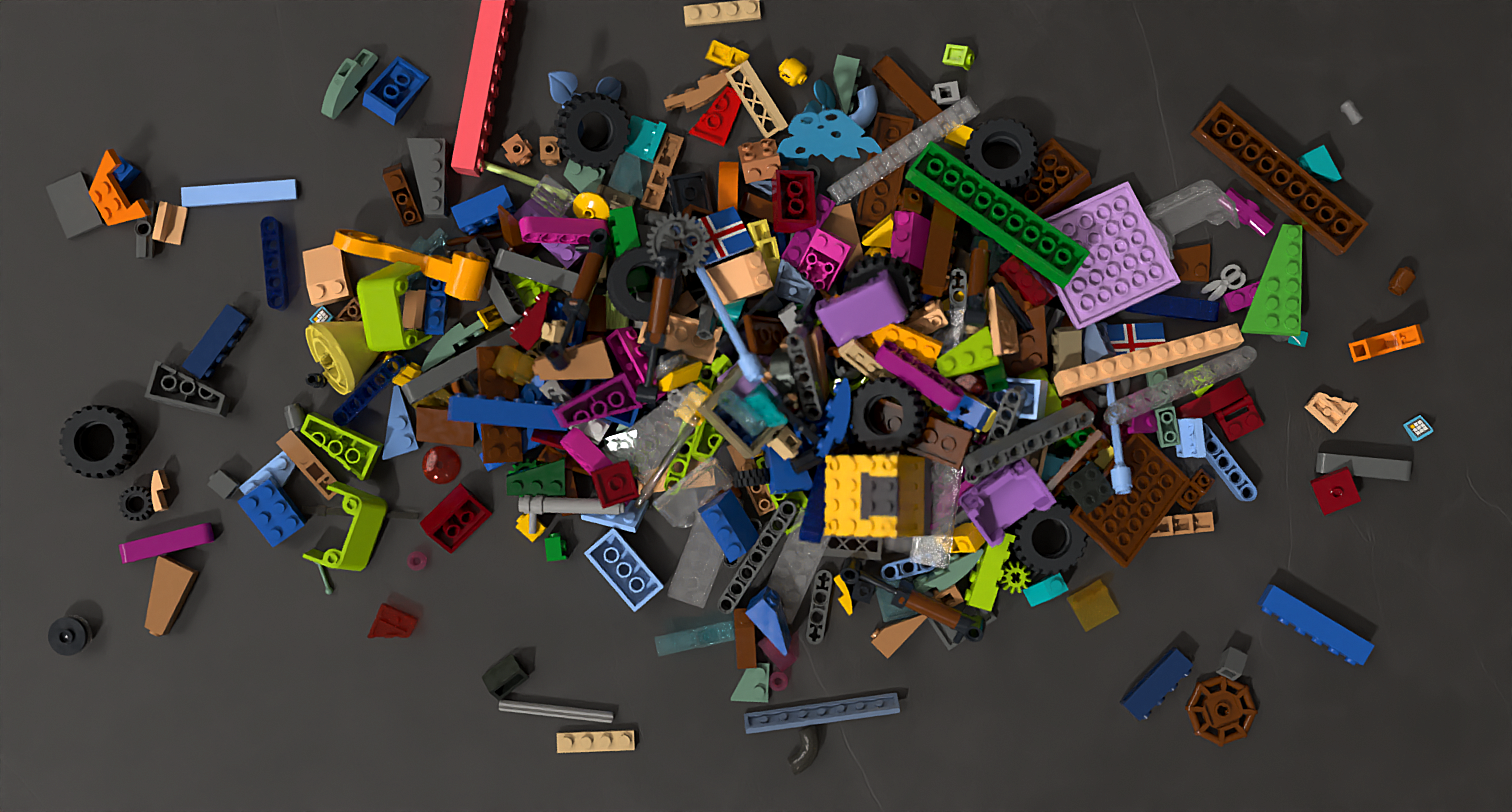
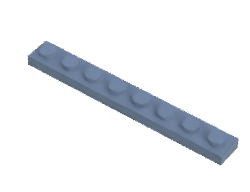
M897 693L760 711L744 714L746 734L887 715L900 713Z

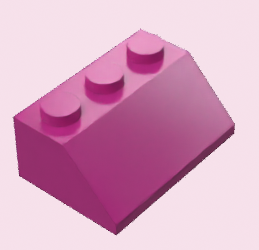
M895 211L890 251L891 257L895 259L897 256L903 258L902 262L904 264L908 262L911 265V271L921 274L930 220L915 212Z

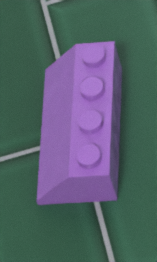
M542 192L525 202L513 215L518 222L527 216L568 218ZM540 243L569 271L587 254V252L576 251V244Z

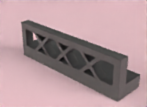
M805 531L803 554L881 560L882 537L825 535V532ZM809 535L818 536L822 542L817 547L808 546ZM820 536H827V538L823 540ZM831 537H836L841 544L837 548H830L826 541ZM851 538L856 539L860 543V546L855 550H850L845 545ZM859 539H866V541L862 543ZM869 540H878L877 552L868 551L864 545Z

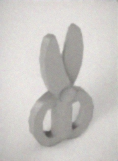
M1235 264L1226 266L1220 274L1222 280L1213 281L1201 290L1203 294L1215 290L1209 296L1208 301L1211 302L1218 299L1227 288L1238 289L1244 285L1246 276L1241 272L1239 266ZM1230 269H1235V270H1236V271H1234L1233 273H1231L1229 276L1226 277L1225 274H1226V272H1227L1228 270H1230ZM1239 277L1241 278L1237 285L1230 284Z

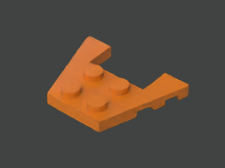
M113 148L106 150L89 190L92 201L108 226L152 214L144 199L137 200L132 205L128 201L113 175V172L122 164Z

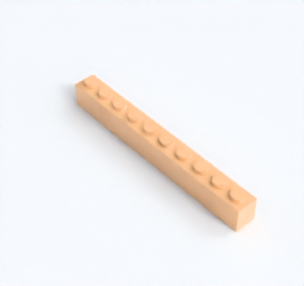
M1233 324L1059 371L1053 380L1060 397L1237 348L1244 340L1238 324Z

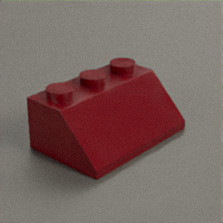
M775 170L771 180L774 232L794 233L816 226L814 171Z
M1015 255L1011 256L995 272V274L998 273L1000 276L1005 277L1008 285L1013 290L1018 291L1022 299L1029 301L1033 307L1041 303L1045 307L1058 295V292L1048 278Z
M460 483L419 524L427 536L452 554L492 513L469 489Z

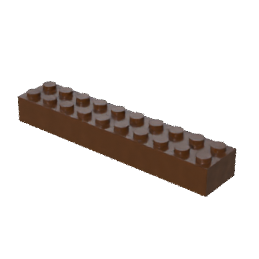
M1219 101L1190 133V135L1291 219L1302 225V228L1336 256L1345 253L1368 225L1364 219L1223 102Z

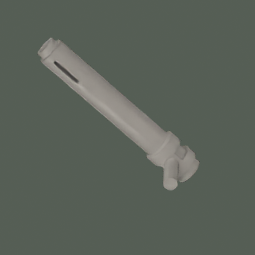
M524 495V497L520 496L519 512L529 514V534H536L537 514H543L544 512L620 515L625 511V502L602 509L599 499L544 497L543 495H536V497Z

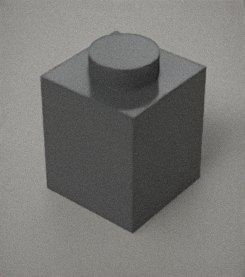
M216 470L213 472L207 484L223 499H231L242 485L226 470Z
M1229 647L1222 652L1216 673L1234 681L1242 675L1248 655L1238 648Z

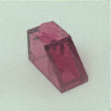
M767 636L758 641L761 649L782 672L797 660L790 650L784 656Z

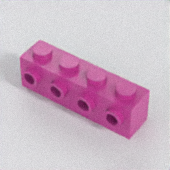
M632 326L618 328L605 339L636 394L638 383H645L649 357L646 356L647 353L640 350L641 343H637L638 336ZM659 375L654 376V385L661 380ZM658 391L657 400L664 396L667 391Z

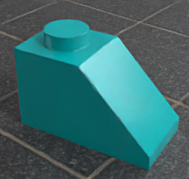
M1324 145L1298 158L1299 166L1313 178L1329 183L1342 179Z
M1060 573L1050 574L1028 586L1027 589H1022L1031 607L1053 599L1069 590Z

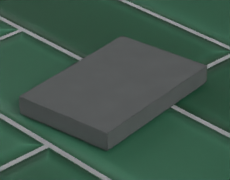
M78 172L46 186L67 239L75 238L105 225L98 208L89 195L90 188L83 172Z
M966 600L953 607L970 616L979 615L983 617L986 621V626L997 619L992 610L985 611L965 605ZM929 617L927 618L948 650L958 645L953 642V638L958 631Z

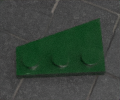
M565 457L550 463H543L531 469L527 468L507 474V495L565 496Z

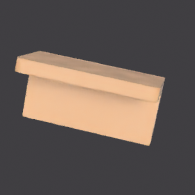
M160 201L152 239L181 245L188 208Z
M426 290L406 291L402 318L404 328L424 330L427 301Z

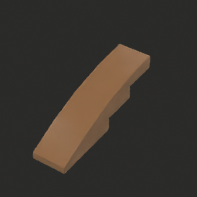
M666 132L654 162L640 207L653 211L660 210L668 188L667 177L673 174L684 141L683 137Z
M1213 511L1164 516L1150 537L1215 531Z

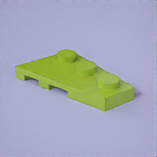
M988 326L936 360L939 373L948 379L999 364L998 357L993 352V342Z

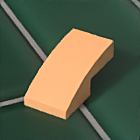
M164 470L154 471L152 477L151 494L155 512L169 509L163 493L164 490L170 489Z

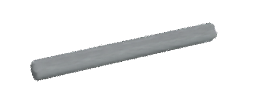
M500 700L499 702L500 711L612 723L614 713L608 711Z

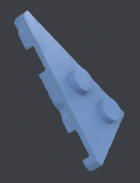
M399 385L393 388L382 456L383 460L420 449Z

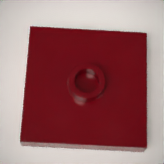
M628 459L590 471L602 509L639 497Z
M1347 466L1310 481L1324 515L1361 501Z

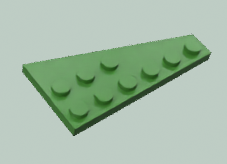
M1282 225L1241 328V333L1300 336L1302 225Z

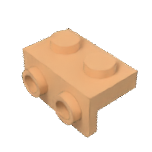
M940 299L936 301L931 300L924 307L918 310L915 309L912 311L910 318L905 320V326L924 335H928L948 325V320L943 313V303Z

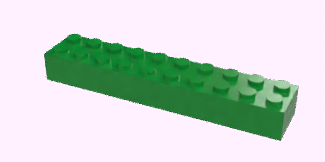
M932 141L928 143L908 170L905 177L907 180L985 235L994 239L995 242L1062 289L1067 286L1090 254L1088 250Z

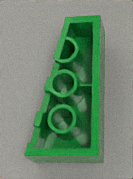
M632 206L609 210L608 227L617 259L625 251L633 247L642 246L640 237H638L637 223ZM645 266L636 267L627 277V289L630 294L647 291L648 284L651 283L649 272L645 271Z

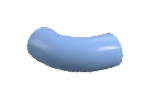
M874 85L856 92L859 98V108L855 113L848 116L862 129L869 126L876 116L878 98Z

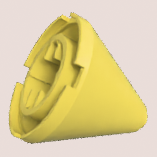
M363 321L314 322L306 328L307 343L315 362L320 361L325 370L322 374L340 394L345 395L353 391L381 353L368 348Z

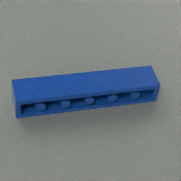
M455 393V396L449 397L448 421L567 431V428L560 426L552 409L563 403L552 402L551 406L544 405V401H533L532 404L525 403L524 399H513V402L506 401L505 397H494V400H488L485 395H475V398H468L465 393Z
M1268 584L1257 602L1262 607L1261 611L1270 616L1273 613L1279 617L1277 619L1279 622L1287 626L1289 624L1295 627L1294 631L1303 636L1308 634L1312 637L1311 641L1320 646L1322 644L1328 646L1329 652L1337 656L1339 654L1345 657L1344 660L1353 666L1356 664L1364 665L1375 646L1275 585Z

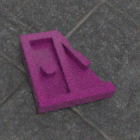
M1150 394L1131 396L1129 418L1132 419V426L1128 428V434L1158 431L1157 419L1154 414Z

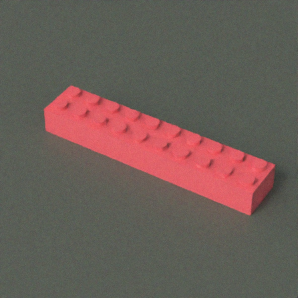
M515 0L481 1L451 167L459 174L480 177L481 172H484L485 161L482 160L484 154L488 152L489 144L486 141L487 136L492 131L490 119L495 114V105L493 103L494 98H497L499 93L497 81L502 76L500 65L501 61L505 59L504 43L508 42L509 31H507V27L512 22V13L510 11L511 6L515 5Z

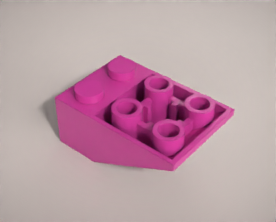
M817 228L797 270L815 285V288H818V290L822 288L829 293L847 265L856 245L825 228Z

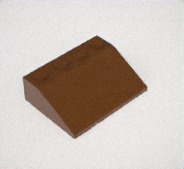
M1051 138L1039 148L1038 165L1034 177L1030 178V182L1026 186L1022 185L1021 190L1016 192L1013 189L1011 194L1008 195L1042 219H1046L1090 186L1092 181L1089 171L1057 141Z

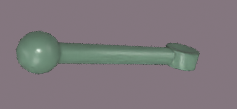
M316 563L326 587L325 592L330 595L333 589L329 586L322 565Z

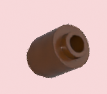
M1409 267L1398 268L1389 281L1388 290L1397 296L1406 293L1416 279L1415 272Z

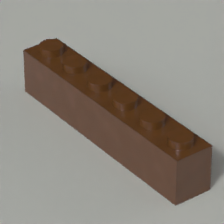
M934 199L918 293L941 297L943 290L947 291L949 279H946V275L950 274L952 267L949 257H953L955 246L951 245L952 241L956 240L957 230L954 227L958 225L960 216L936 199Z

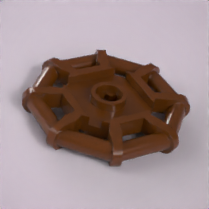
M1222 675L1202 682L1198 681L1195 684L1196 687L1187 706H1185L1194 729L1193 733L1196 736L1199 735L1216 743L1218 747H1223L1224 744L1243 737L1246 738L1256 714H1258L1248 684H1243L1236 680L1232 681ZM1217 684L1220 685L1219 690L1211 693L1206 689ZM1227 685L1238 690L1235 695L1226 691ZM1201 693H1203L1206 697L1202 701V706H1196ZM1242 696L1244 697L1245 703L1247 705V708L1244 709L1239 699ZM1220 705L1227 708L1224 711V715L1217 712ZM1196 712H1202L1205 722L1201 725ZM1243 714H1247L1241 727L1238 725L1239 719ZM1209 726L1218 729V734L1210 733L1206 729ZM1228 729H1236V732L1228 735L1224 734V731Z

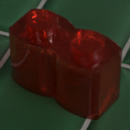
M974 371L950 378L954 384L969 395L983 396L988 390L986 380Z

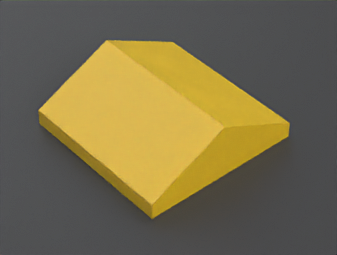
M699 361L673 371L655 385L659 386V391L668 392L696 381L703 364Z

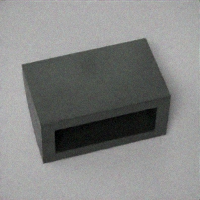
M510 654L481 678L489 693L500 701L530 677L513 654Z

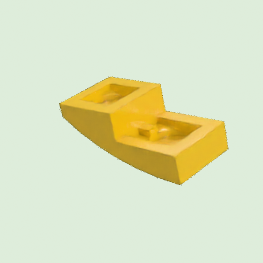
M713 40L705 58L733 69L748 60L749 54Z
M840 574L833 577V580L843 592V595L837 599L847 613L851 615V597L845 582L841 579Z

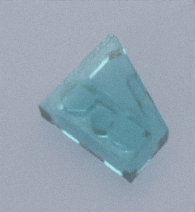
M626 151L623 155H620L608 187L642 200L640 157Z

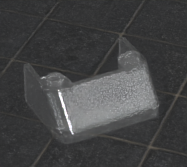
M1211 180L1198 181L1143 208L1147 219L1170 260L1174 259L1172 246L1176 243L1174 235L1207 220L1211 224L1219 225L1228 220L1235 228H1240L1235 202Z
M712 455L652 504L673 527L678 526L681 528L688 522L687 517L717 492L722 489L726 492L734 485L732 483L734 481L733 473L719 455Z

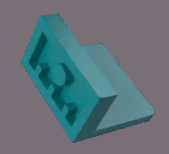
M632 115L628 128L631 129V135H627V139L630 142L628 145H624V153L654 164L668 130L667 124L663 122L656 124Z
M760 382L744 398L747 406L761 417L760 420L766 426L774 427L786 424L788 420L784 417L785 414H780L776 410L775 395L763 382Z

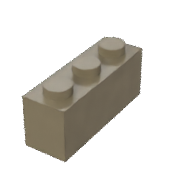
M1074 326L1053 328V334L1050 337L1051 344L1053 345V353L1050 355L1053 371L1050 373V379L1054 385L1053 378L1059 371L1081 366L1082 330H1077Z

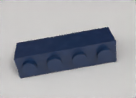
M227 304L182 364V367L200 380L206 381L210 379L216 371V366L221 364L227 357V351L237 344V338L241 332L243 333L248 329L251 319L234 306Z
M1172 647L1119 703L1137 720H1145L1151 714L1150 710L1155 705L1158 706L1164 701L1166 693L1168 691L1172 692L1178 686L1177 682L1182 677L1185 678L1191 673L1193 664L1178 649Z

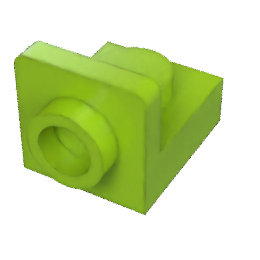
M947 44L942 62L945 65L960 66L965 70H970L971 65L974 63V52L968 46Z

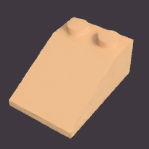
M331 244L303 252L306 283L313 306L320 307L354 297L341 249Z
M760 250L706 270L724 306L766 293L773 287Z

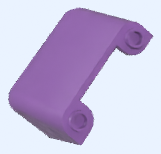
M887 269L879 272V277L875 278V281L873 278L869 279L868 283L835 299L834 297L830 298L829 303L825 299L816 303L815 311L837 347H842L852 339L857 340L893 322L899 323L906 319L908 310Z
M1024 457L995 470L981 480L980 483L963 493L958 500L991 548L1003 542L1005 537L1003 530L1033 508L1039 511H1046L1056 503L1051 493Z

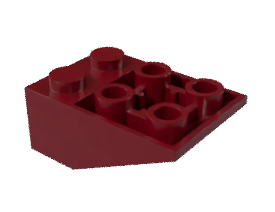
M548 290L545 293L541 291L534 299L537 302L533 308L529 306L522 314L525 317L522 322L517 321L510 329L512 332L510 337L528 351L542 334L550 294Z

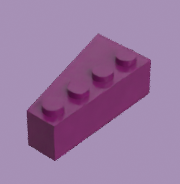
M619 372L613 378H608L552 409L560 426L567 428L641 408L642 405L640 402H636V394L625 373Z

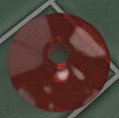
M437 446L425 454L422 461V470L426 478L431 482L447 484L457 477L460 471V459L451 448ZM439 461L443 463V467L441 469L437 467V463Z

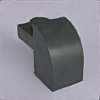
M776 349L772 354L770 362L772 381L775 380L778 393H798L788 349Z

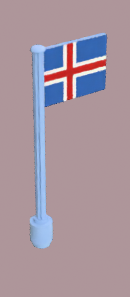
M732 206L695 220V224L702 222L700 229H707L703 235L710 236L705 243H709L711 246L705 248V250L710 252L709 255H703L706 262L699 261L701 268L699 269L696 266L694 268L740 354L738 364L746 380L754 383L764 377V369L756 354H751L747 351L704 268L708 264L754 247V243L736 209ZM677 226L673 227V230L679 235L681 233L680 228ZM693 236L688 237L686 240L689 246H695L698 243L697 239ZM685 248V250H686L688 253H690L691 255L694 254L693 251H691V250Z
M1099 322V324L1104 326L1117 356L1165 343L1163 323L1108 325L1106 322ZM1114 382L1105 384L1115 457V466L1111 470L1112 486L1116 494H1127L1131 492L1133 487L1131 469L1124 464Z

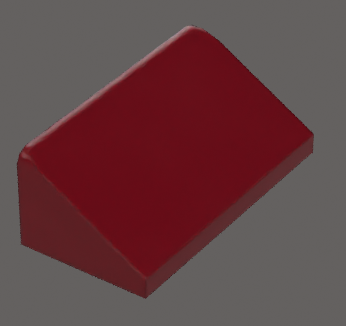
M534 429L531 441L565 450L560 441L567 433Z

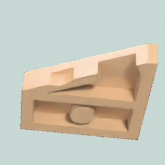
M1318 392L1306 404L1305 408L1334 433L1337 432L1358 405L1354 402H1345L1340 398L1329 397L1327 394Z

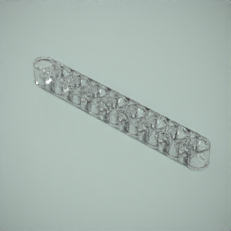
M970 96L964 97L831 185L826 191L836 203V206L844 204L920 154L930 141L938 142L980 113V110Z
M1251 346L1241 347L1114 401L1108 406L1103 419L1108 425H1118L1246 370L1256 359L1257 352Z

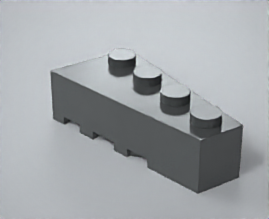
M407 138L424 214L428 218H448L449 142L442 138Z
M155 360L145 394L147 399L226 418L231 399Z

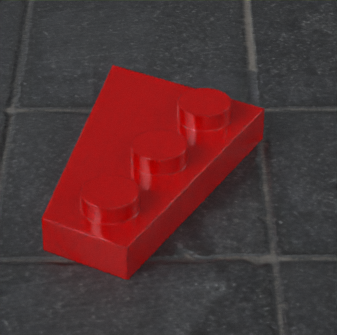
M727 86L712 103L707 112L702 115L696 125L691 128L689 134L724 147L742 103L736 91Z

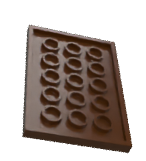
M1143 433L1130 434L1122 445L1124 464L1131 469L1133 485L1131 492L1127 494H1113L1087 515L1077 504L1069 515L1076 524L1123 568L1128 567L1191 481ZM1114 456L1101 472L1111 486V470L1115 466Z

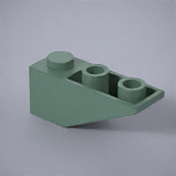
M837 55L833 81L841 110L847 115L852 113L854 103L850 102L851 96H856L858 84L854 83L856 77H860L862 66H859L860 59Z

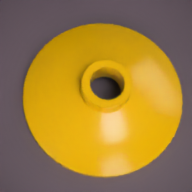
M583 192L577 195L573 202V210L578 218L607 221L610 208L602 196L593 192Z

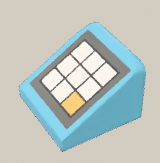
M321 306L309 320L312 323L332 322L336 317L324 306Z
M1421 415L1403 424L1412 441H1418L1434 432Z

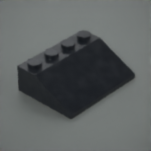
M771 290L746 315L780 319L777 312L782 310L784 306ZM742 318L735 327L747 351L750 352L744 319ZM727 332L715 344V347L721 356L724 354L734 365L740 360V354Z

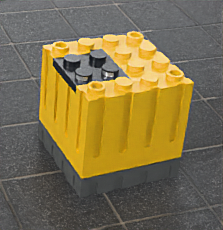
M826 456L825 482H827V488H825V502H827V508H825V535L871 537L931 536L932 459L909 456Z

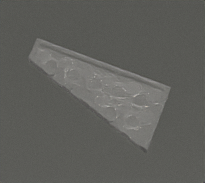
M691 382L603 446L600 451L614 463L628 459L633 477L646 485L707 396V393Z

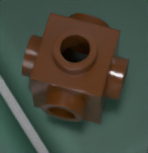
M905 187L901 194H898L896 197L897 211L920 214L924 208L923 192L917 191L914 188Z

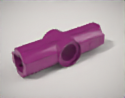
M1232 187L1219 199L1221 203L1234 213L1238 221L1245 225L1248 224L1260 236L1264 237L1273 228L1274 223L1259 211L1260 208L1253 201L1242 197Z

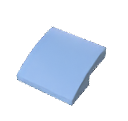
M1176 418L1181 443L1176 445L1177 457H1206L1202 418Z

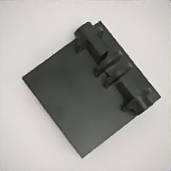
M1092 461L1062 483L1065 486L1064 494L1066 496L1071 495L1086 515L1115 494V490Z

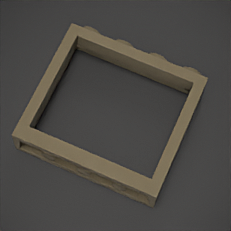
M756 355L764 369V374L768 366L758 355ZM737 364L697 410L745 459L755 458L762 452L761 448L764 444H768L775 437L774 433L782 429L786 424L774 427L767 426L752 444L747 447L712 411L717 403L742 377L743 372L739 364ZM770 379L767 384L778 394L775 380L772 381ZM798 396L793 401V406L798 409V405L801 403Z

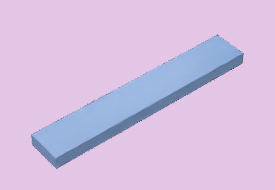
M297 180L182 187V207L298 199Z

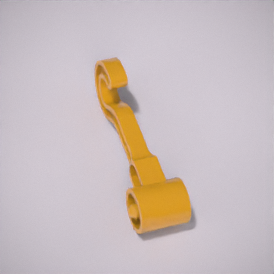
M337 229L333 240L335 247L349 253L383 259L394 263L400 261L418 265L421 267L420 271L427 277L446 282L444 289L446 294L460 300L480 301L490 261L476 255L474 252L454 251L452 259L440 255L428 256L396 245L379 242V237L349 229Z

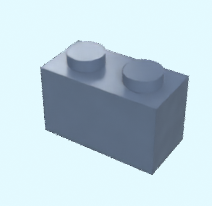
M1096 322L1081 329L1082 350L1087 364L1117 356L1102 324Z

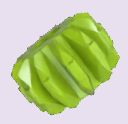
M1009 561V568L1003 565L1005 571L1003 573L1004 579H1001L999 583H1006L1003 589L1007 590L1010 587L1009 591L1012 594L1015 591V587L1017 592L1021 593L1020 586L1027 589L1028 586L1025 584V581L1031 582L1030 578H1026L1031 572H1024L1027 567L1025 564L1020 567V562L1016 561L1013 566V563ZM1012 573H1014V574L1018 573V575H1017L1018 581H1015V580H1013V582L1011 581L1012 578H1013V577L1011 576Z

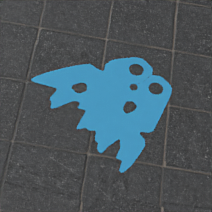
M837 109L825 110L819 114L813 112L798 114L788 127L789 133L794 136L783 139L777 150L781 166L794 160L797 165L804 167L808 166L809 156L812 154L815 156L823 154L832 162L840 155L860 158L857 147L866 150L868 153L876 152L879 155L883 154L880 146L873 138L860 137L864 134L865 130L845 113ZM828 114H836L838 118L833 121H828L825 119V116ZM811 117L813 122L804 124L801 123V119ZM823 125L824 128L819 129L818 126ZM839 131L841 136L840 138H835L831 133ZM798 147L805 148L804 153L797 154L795 151Z

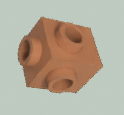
M515 134L502 144L507 151L505 156L511 164L515 162L517 166H523L533 156L530 151L533 149L526 139L522 141L518 134Z

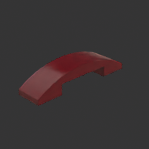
M1240 377L1191 402L1175 408L1176 418H1203L1235 402L1248 393Z

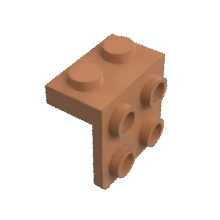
M765 138L759 142H747L738 147L746 184L770 179L773 177L775 170H782L775 139Z

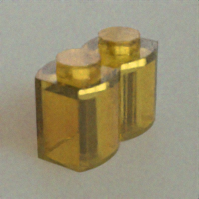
M507 345L501 347L493 365V368L497 370V374L503 377L508 375L514 378L513 382L522 386L524 384H531L535 375L532 364H535L533 358Z

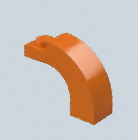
M739 162L719 163L718 212L734 206L738 213Z
M1417 324L1350 343L1349 348L1353 361L1357 362L1425 342L1420 325Z

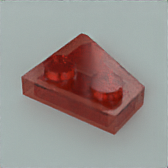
M382 603L367 637L409 638L418 618Z

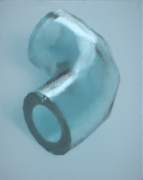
M726 390L720 394L718 398L719 406L739 422L750 435H757L765 428L766 422L736 393Z

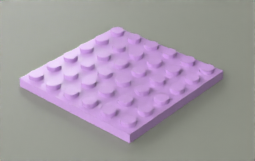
M1128 181L1044 219L1090 252L1064 289L1051 281L1074 328L1077 330L1107 318L1181 282Z

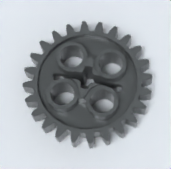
M678 212L675 218L672 213H670V219L662 216V223L656 220L658 227H651L654 234L647 235L648 238L652 239V241L646 242V245L652 246L651 249L647 250V253H653L650 261L657 260L659 246L662 243L669 244L670 248L675 247V243L663 237V235H667L675 242L681 240L683 247L694 252L691 255L683 248H678L680 253L687 256V261L678 264L676 276L678 277L680 272L687 276V270L694 273V266L700 269L699 261L706 262L703 255H709L710 253L705 248L711 246V244L705 243L710 236L703 235L707 229H700L702 222L695 224L696 217L694 216L689 220L688 213H686L684 218H681L680 212ZM677 226L680 228L681 233L673 236L669 232L670 228ZM688 237H695L698 243L695 246H689L686 242Z

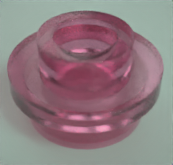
M419 551L412 552L407 558L409 568L415 571L423 569L427 563L426 556ZM416 557L420 559L418 565L414 563Z
M777 671L770 675L769 685L773 690L782 691L787 687L788 678L783 672ZM776 678L782 679V683L779 685L774 681Z

